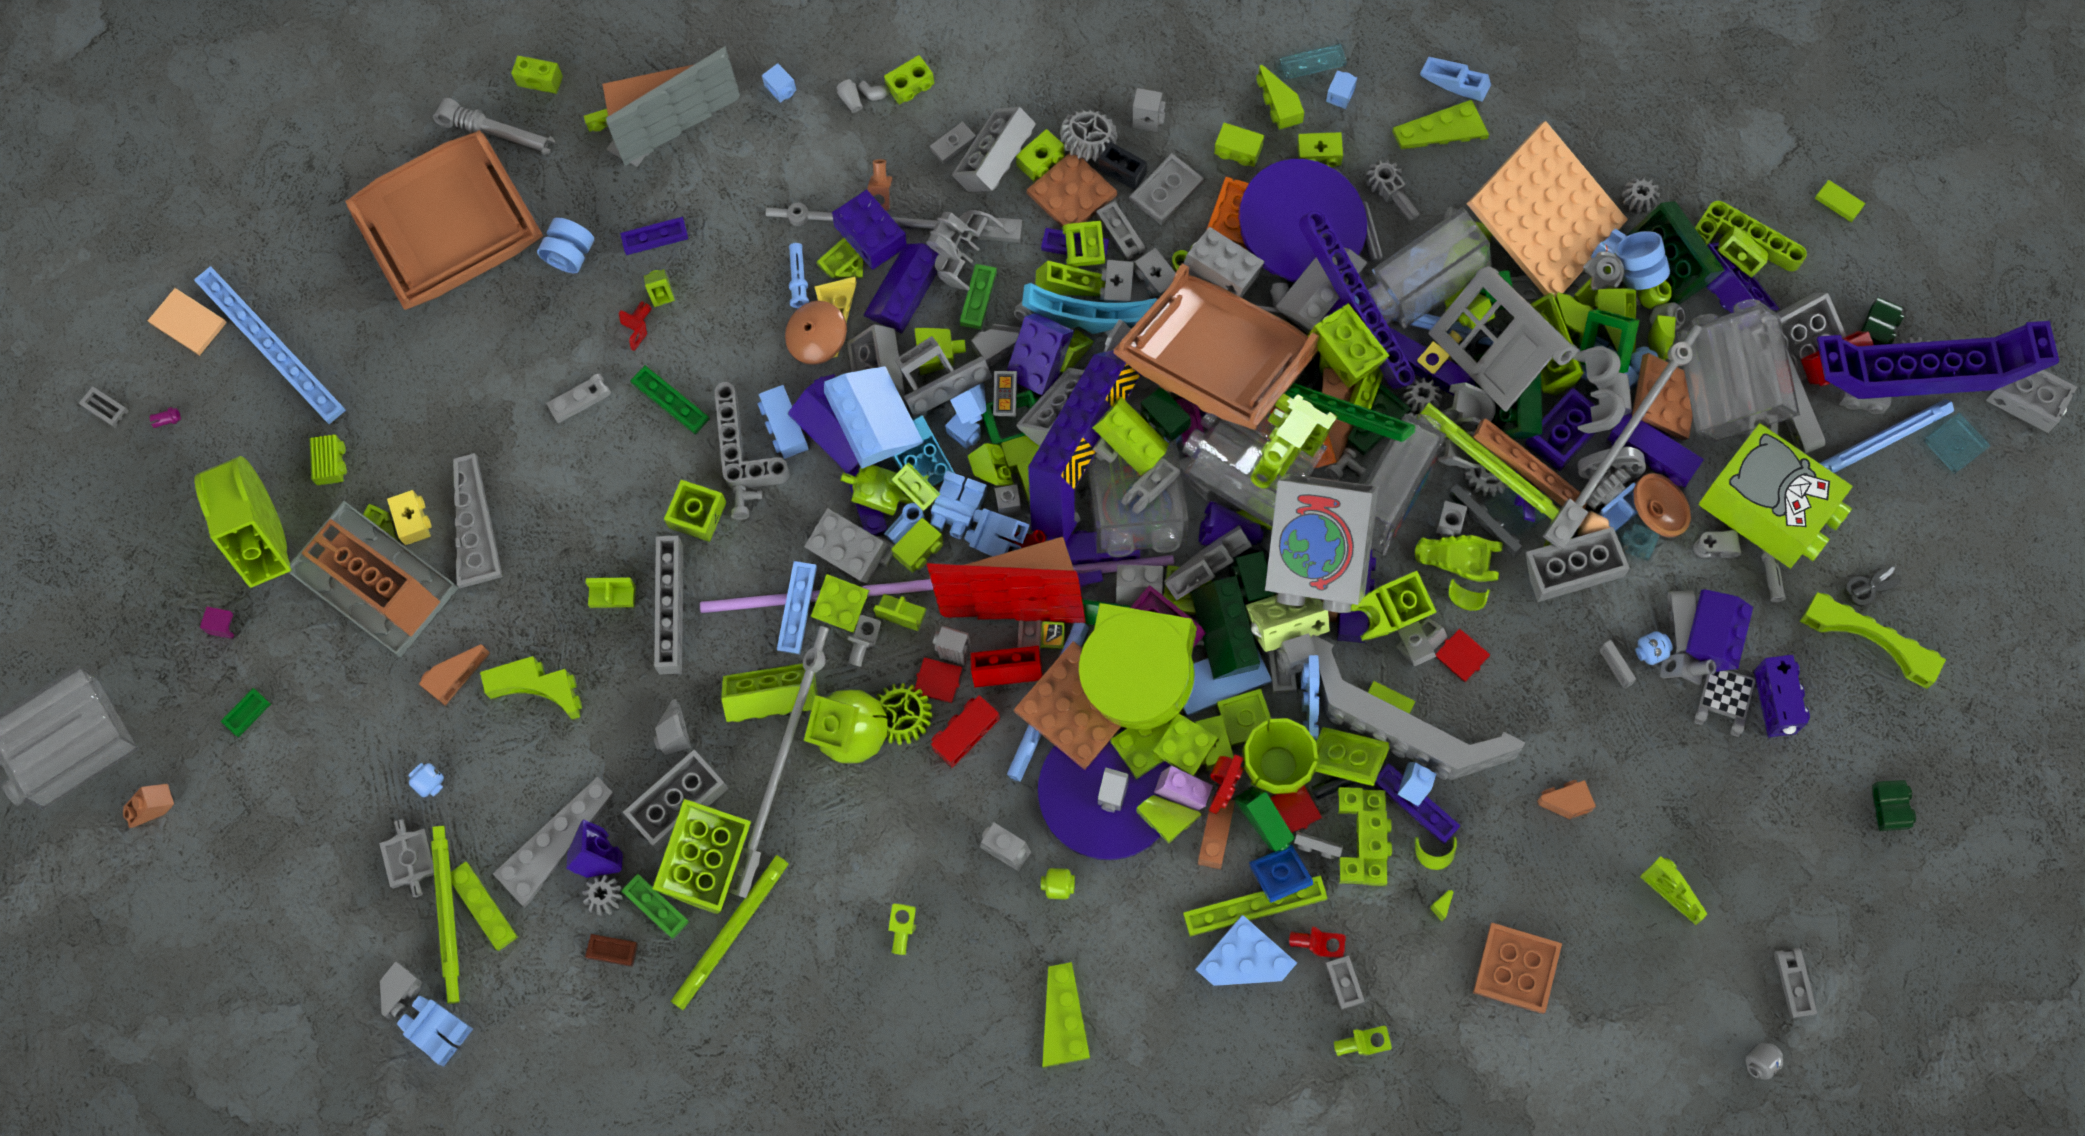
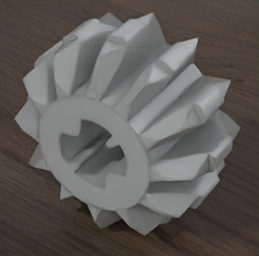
M1644 176L1641 177L1640 181L1634 177L1631 182L1626 183L1625 190L1622 192V198H1624L1623 205H1630L1629 212L1635 209L1637 214H1640L1642 210L1647 214L1651 208L1654 209L1656 207L1660 193L1657 192L1659 189L1658 185H1652V179L1647 182Z
M1422 378L1419 383L1414 379L1412 385L1406 386V393H1404L1403 399L1406 400V405L1412 407V413L1419 411L1420 414L1428 403L1437 409L1439 408V401H1441L1442 395L1439 394V386L1433 387V380L1426 383L1425 378Z
M604 875L602 880H600L599 877L594 876L595 883L586 882L590 889L582 891V894L587 897L583 900V903L589 905L588 910L591 913L596 911L597 915L602 916L605 909L606 913L610 915L612 913V906L616 909L619 908L616 900H623V896L618 894L622 891V887L620 885L616 886L617 880L615 878L609 880V877ZM602 891L607 893V895L604 894L605 898L603 900L598 897L601 896L600 893Z

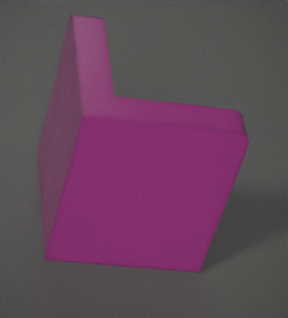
M207 606L200 628L207 634L233 639L234 634L228 630L233 613L228 610Z

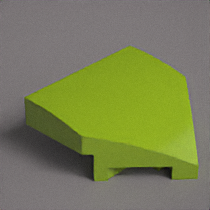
M845 238L841 239L816 262L830 278H863V259Z

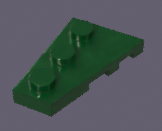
M1380 383L1371 410L1403 420V417L1411 412V408ZM1354 426L1348 437V443L1365 456L1385 436Z

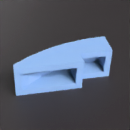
M1428 57L1420 72L1423 78L1448 91L1483 102L1491 86L1488 74L1470 71L1468 65L1433 57Z

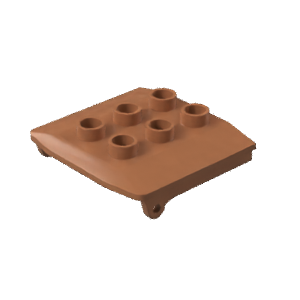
M480 130L443 143L375 179L354 196L345 200L347 208L404 310L443 295L514 257L543 237L542 232L486 136Z
M1181 264L1169 288L1121 340L1113 353L1142 376L1159 384L1165 391L1174 392L1196 404L1202 411L1256 430L1274 408L1281 395L1285 394L1316 355L1319 335L1312 333L1308 338L1303 332L1281 318L1218 285L1189 275V266Z

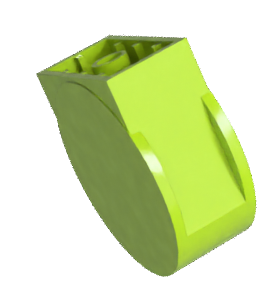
M239 456L197 473L194 478L195 489L207 521L210 537L247 585L252 588L292 571L287 555L286 538L280 519L266 488L251 464L244 457Z
M1099 604L1094 631L1085 642L1080 655L1079 676L1087 698L1105 718L1124 728L1142 730L1165 724L1183 709L1190 698L1195 680L1194 663L1191 655L1197 628L1193 620L1121 606Z

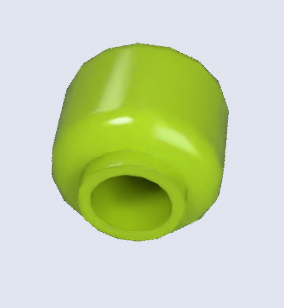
M1666 280L1655 287L1638 290V298L1641 304L1648 309H1653L1655 306L1667 303L1672 294L1671 286Z
M1049 868L1046 876H1041V890H1045L1048 899L1066 900L1070 897V894H1074L1075 875H1071L1069 869Z

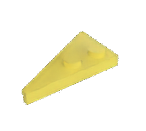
M851 277L815 286L818 301H826L836 306L842 312L846 323L857 284L856 278Z

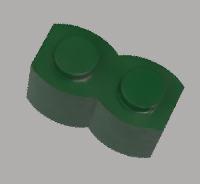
M1877 297L1871 305L1861 331L1869 332L1874 345L1892 344L1896 337V333H1893L1895 326L1899 327L1904 318V315L1901 314L1903 307Z
M1906 780L1879 781L1872 785V796L1876 808L1879 832L1908 830L1912 828L1913 823L1916 822V814L1914 809H1911L1909 800L1912 799V790L1910 786H1907Z

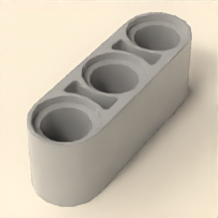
M1693 590L1669 591L1667 605L1673 655L1683 653L1690 655L1686 652V647L1696 612L1695 594Z

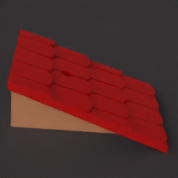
M1063 537L965 565L926 563L939 612L944 617H977V620L1015 619L1016 621L1041 620L1063 623H1086L1077 572L1073 569Z

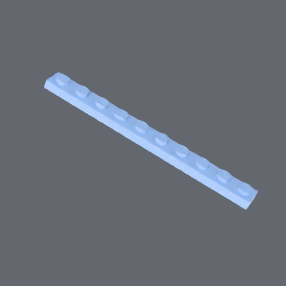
M211 266L194 279L202 290L328 424L332 423L346 411Z

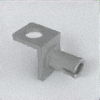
M865 615L859 616L854 636H848L847 639L854 643L847 663L859 667L862 666L866 648L875 646L882 623L880 620ZM865 622H870L874 626V631L871 635H865L862 632V625Z
M1685 653L1670 655L1668 659L1662 661L1660 677L1663 679L1682 677L1696 685H1701L1702 675L1714 674L1716 672V664L1711 659L1698 661ZM1675 660L1676 668L1672 672H1668V664Z

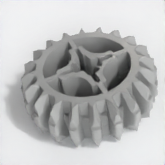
M1081 109L1079 113L1073 111L1071 115L1068 114L1062 122L1059 133L1065 151H1070L1071 156L1077 155L1078 160L1083 157L1086 161L1089 158L1096 161L1108 144L1112 142L1116 145L1117 140L1116 126L1113 125L1112 119H1107L1106 114L1100 115L1099 110L1094 113L1091 109L1088 112Z

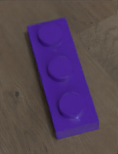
M683 217L620 233L626 255L689 239Z
M1045 228L1041 251L1067 255L1066 238L1063 231ZM1075 233L1076 257L1083 256L1081 236ZM1103 238L1106 259L1109 239Z

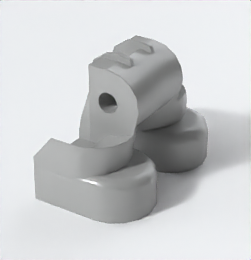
M969 210L959 218L952 212H943L941 217L937 219L938 222L934 230L930 231L931 235L926 243L930 248L939 253L935 261L938 277L952 288L969 291L970 287L957 278V275L965 262L972 263L973 260L958 249L959 241L968 249L979 251L980 248L970 241L972 236L979 237L984 226L1003 228L1004 225L992 215L977 210Z
M1596 346L1579 351L1572 359L1586 363L1587 379H1589V382L1596 384L1598 391L1591 392V396L1599 399L1600 405L1591 407L1592 423L1578 426V430L1588 434L1610 430L1621 421L1624 415L1632 412L1628 375L1619 373L1620 359L1613 350L1603 346Z
M1468 383L1452 384L1449 392L1455 394L1453 407L1440 411L1461 428V424L1464 422L1469 425H1478L1484 418L1491 422L1495 415L1496 406L1494 400L1484 390ZM1436 428L1435 433L1426 434V447L1445 452L1444 457H1438V462L1447 466H1459L1466 469L1482 466ZM1472 431L1466 432V433H1468L1471 437H1473L1474 434H1475V433L1472 432Z

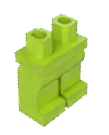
M1283 393L1276 402L1275 406L1277 408L1273 410L1268 421L1280 428L1281 426L1278 424L1284 414L1290 415L1294 408L1316 420L1318 423L1302 451L1314 457L1323 445L1338 416L1331 412L1328 415L1314 408L1310 402L1303 400V397L1299 394L1292 399Z

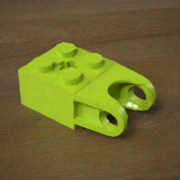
M1294 408L1290 415L1285 413L1278 424L1281 427L1276 426L1269 436L1271 442L1267 441L1261 450V453H1263L1262 458L1250 476L1253 484L1259 488L1266 489L1272 485L1278 475L1283 477L1302 451L1318 422L1297 408ZM1257 475H1264L1268 481H1260Z
M1418 571L1365 594L1358 605H1351V611H1362L1370 620L1369 629L1360 636L1362 641L1388 635L1436 613Z

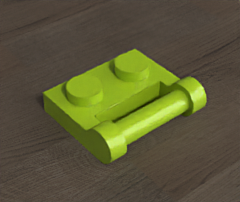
M1101 221L1065 224L1062 227L1066 238L1068 257L1066 265L1077 268L1079 266L1105 264ZM1075 233H1080L1083 256L1076 257Z

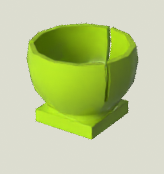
M840 690L828 697L815 695L804 741L818 745L820 751L837 762H864L879 752L887 737L888 719L872 716L885 717L887 715L880 701L862 690Z
M1288 718L1264 721L1250 732L1242 749L1244 769L1251 778V785L1257 786L1271 794L1297 793L1299 788L1311 780L1319 762L1317 744L1305 726Z

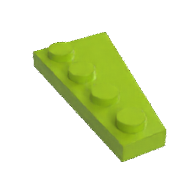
M1472 100L1396 126L1392 130L1400 149L1425 147L1433 143H1440L1442 145L1458 140L1466 142L1475 138L1483 140L1489 137V133Z
M1072 962L1048 967L1043 1068L1090 1059Z

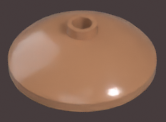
M812 301L804 304L794 312L786 327L785 341L789 352L800 362L810 365L821 364L830 360L839 352L844 344L847 333L846 320L842 312L829 302Z
M1648 474L1638 480L1634 488V504L1642 521L1651 530L1665 537H1676L1684 533L1689 527L1691 513L1688 501L1680 488L1667 477L1660 474Z

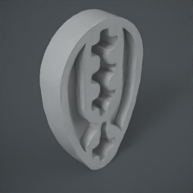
M1623 447L1604 476L1609 472L1614 475L1618 470L1624 469L1631 476L1629 481L1639 478L1646 469L1644 454L1636 448ZM1610 449L1599 451L1578 461L1579 475L1590 480Z

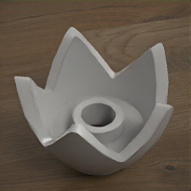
M1610 252L1597 253L1595 258L1589 260L1583 266V269L1592 276V290L1608 287L1616 289L1624 275L1622 261ZM1606 266L1611 267V273L1606 272Z

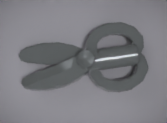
M1887 567L1878 571L1870 581L1862 576L1850 579L1845 585V591L1851 596L1853 604L1865 606L1874 600L1876 592L1891 590L1900 583V580H1885L1895 571L1894 567ZM1862 582L1864 584L1853 590L1851 589L1854 583ZM1870 593V597L1868 599H1858V597Z

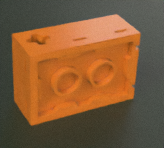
M1225 177L1207 229L1209 227L1213 228L1247 250L1240 233L1238 212L1241 199L1249 183L1236 179L1233 181V178Z

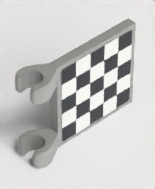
M1729 670L1715 672L1712 675L1707 674L1694 723L1702 725L1707 719L1709 710L1735 719L1730 734L1739 737L1744 730L1745 719L1756 679Z

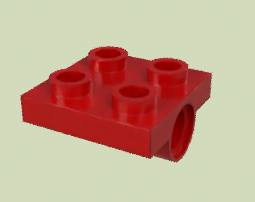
M1234 755L1233 759L1226 756L1218 757L1210 777L1219 783V787L1208 811L1217 814L1220 808H1226L1228 801H1230L1235 791L1234 787L1244 770L1241 767L1244 758L1238 755Z

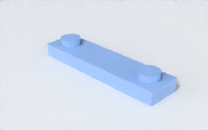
M797 561L793 563L777 651L798 655L801 653L817 565Z

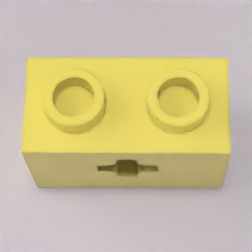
M411 490L387 499L398 537L404 545L431 537L429 528H432L428 516L424 515L423 509L426 506L422 496H417Z

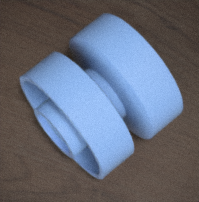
M554 218L547 230L548 237L543 238L537 254L546 263L568 273H578L585 260L583 254L589 252L594 242V237L587 229L573 221L564 218Z
M1650 231L1634 233L1623 238L1616 245V256L1620 258L1624 266L1622 279L1626 287L1634 290L1648 289L1661 284L1668 278L1670 268L1662 238L1658 233Z

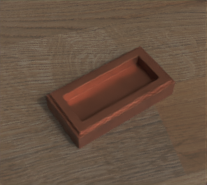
M591 934L585 957L587 959L633 967L638 943Z

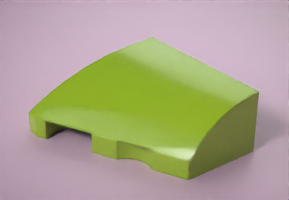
M1657 315L1648 333L1649 350L1657 352L1658 358L1665 361L1668 359V350L1673 345L1675 338L1676 317Z
M1155 795L1149 797L1137 807V813L1168 843L1173 841L1184 829L1189 828L1202 815L1199 811Z

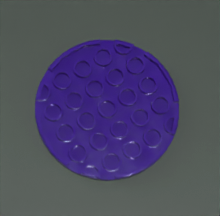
M1283 160L1264 168L1247 186L1238 212L1240 233L1247 250L1265 261L1262 266L1273 275L1276 274L1286 278L1287 281L1296 282L1316 258L1300 229V218L1313 210L1322 211L1342 246L1351 249L1359 255L1367 234L1365 207L1353 185L1335 169L1313 160ZM1310 218L1311 224L1315 226V221ZM1321 237L1322 243L1326 245V240Z
M1121 727V729L1115 734V736H1117L1127 728ZM1111 742L1104 747L1086 770L1054 746L1043 763L1038 781V800L1042 816L1052 834L1064 846L1080 855L1097 860H1119L1134 856L1152 846L1161 836L1137 813V807L1153 795L1166 799L1154 793L1161 772L1172 765L1164 761L1136 780ZM1105 768L1128 774V788L1121 811L1108 812L1101 809V805H1098V796Z

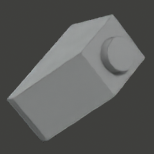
M989 329L985 332H979L971 340L972 347L978 357L982 356L985 359L989 368L1013 353L1019 334Z
M1105 768L1098 796V805H1101V809L1108 812L1121 811L1128 788L1127 773Z

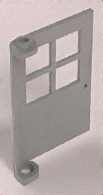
M1488 266L1477 271L1475 277L1428 334L1507 412L1552 358L1559 365H1564L1576 355L1579 349L1569 343L1498 274L1499 272L1496 269ZM1484 287L1497 301L1479 321L1467 307ZM1502 305L1514 319L1497 338L1484 324ZM1464 312L1476 326L1459 345L1447 331ZM1481 329L1494 343L1482 358L1476 362L1464 348Z

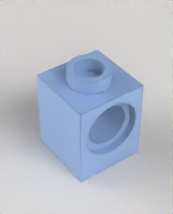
M778 63L762 75L764 86L780 103L790 98L796 91L794 79Z
M1337 70L1328 89L1326 102L1346 109L1356 88L1357 77L1348 72Z
M957 413L945 425L947 434L965 449H968L970 445H975L981 438L980 425L976 422L970 425L969 421L962 424Z

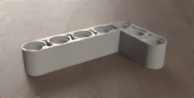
M719 383L715 388V401L722 472L727 486L733 489L735 485H744L747 489L785 483L790 477V472L784 459L775 457L744 462L738 397L731 383ZM724 393H731L729 397L722 398ZM733 413L731 417L724 418L725 414ZM729 433H735L734 437L730 439L725 438ZM732 453H736V454H737V456H736L735 458H733V459H728V456H729L730 454H732ZM777 468H784L781 473H773ZM761 471L759 476H751L753 472ZM739 474L737 479H729L731 475Z

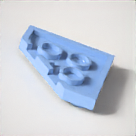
M1309 655L1307 663L1303 664L1302 676L1300 677L1301 690H1305L1301 701L1302 712H1306L1307 720L1303 721V726L1306 727L1314 740L1317 741L1319 736V727L1316 725L1319 715V696H1317L1319 692L1318 655Z
M1241 915L1195 970L1214 986L1282 981L1297 962L1245 916Z

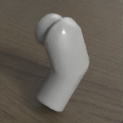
M865 81L858 85V89L871 101L884 99L890 93L886 85L871 87Z

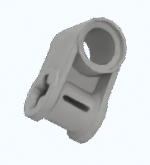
M1735 530L1705 532L1694 543V553L1700 558L1738 557L1741 555L1738 532Z

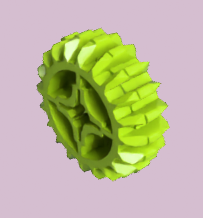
M901 683L900 689H897L896 685L892 684V691L889 692L887 688H884V696L881 694L876 695L884 711L893 717L892 728L887 726L888 742L892 744L896 738L898 745H902V739H906L907 744H911V737H914L916 741L919 740L918 732L926 734L923 726L930 727L931 723L927 719L933 717L932 712H929L932 706L930 703H926L928 701L927 695L921 696V689L914 692V685L911 684L906 689L905 683ZM902 698L898 704H889L896 699ZM911 700L919 706V716H916L914 712L909 710ZM905 711L906 715L898 718L897 712ZM913 724L910 728L901 730L903 725Z

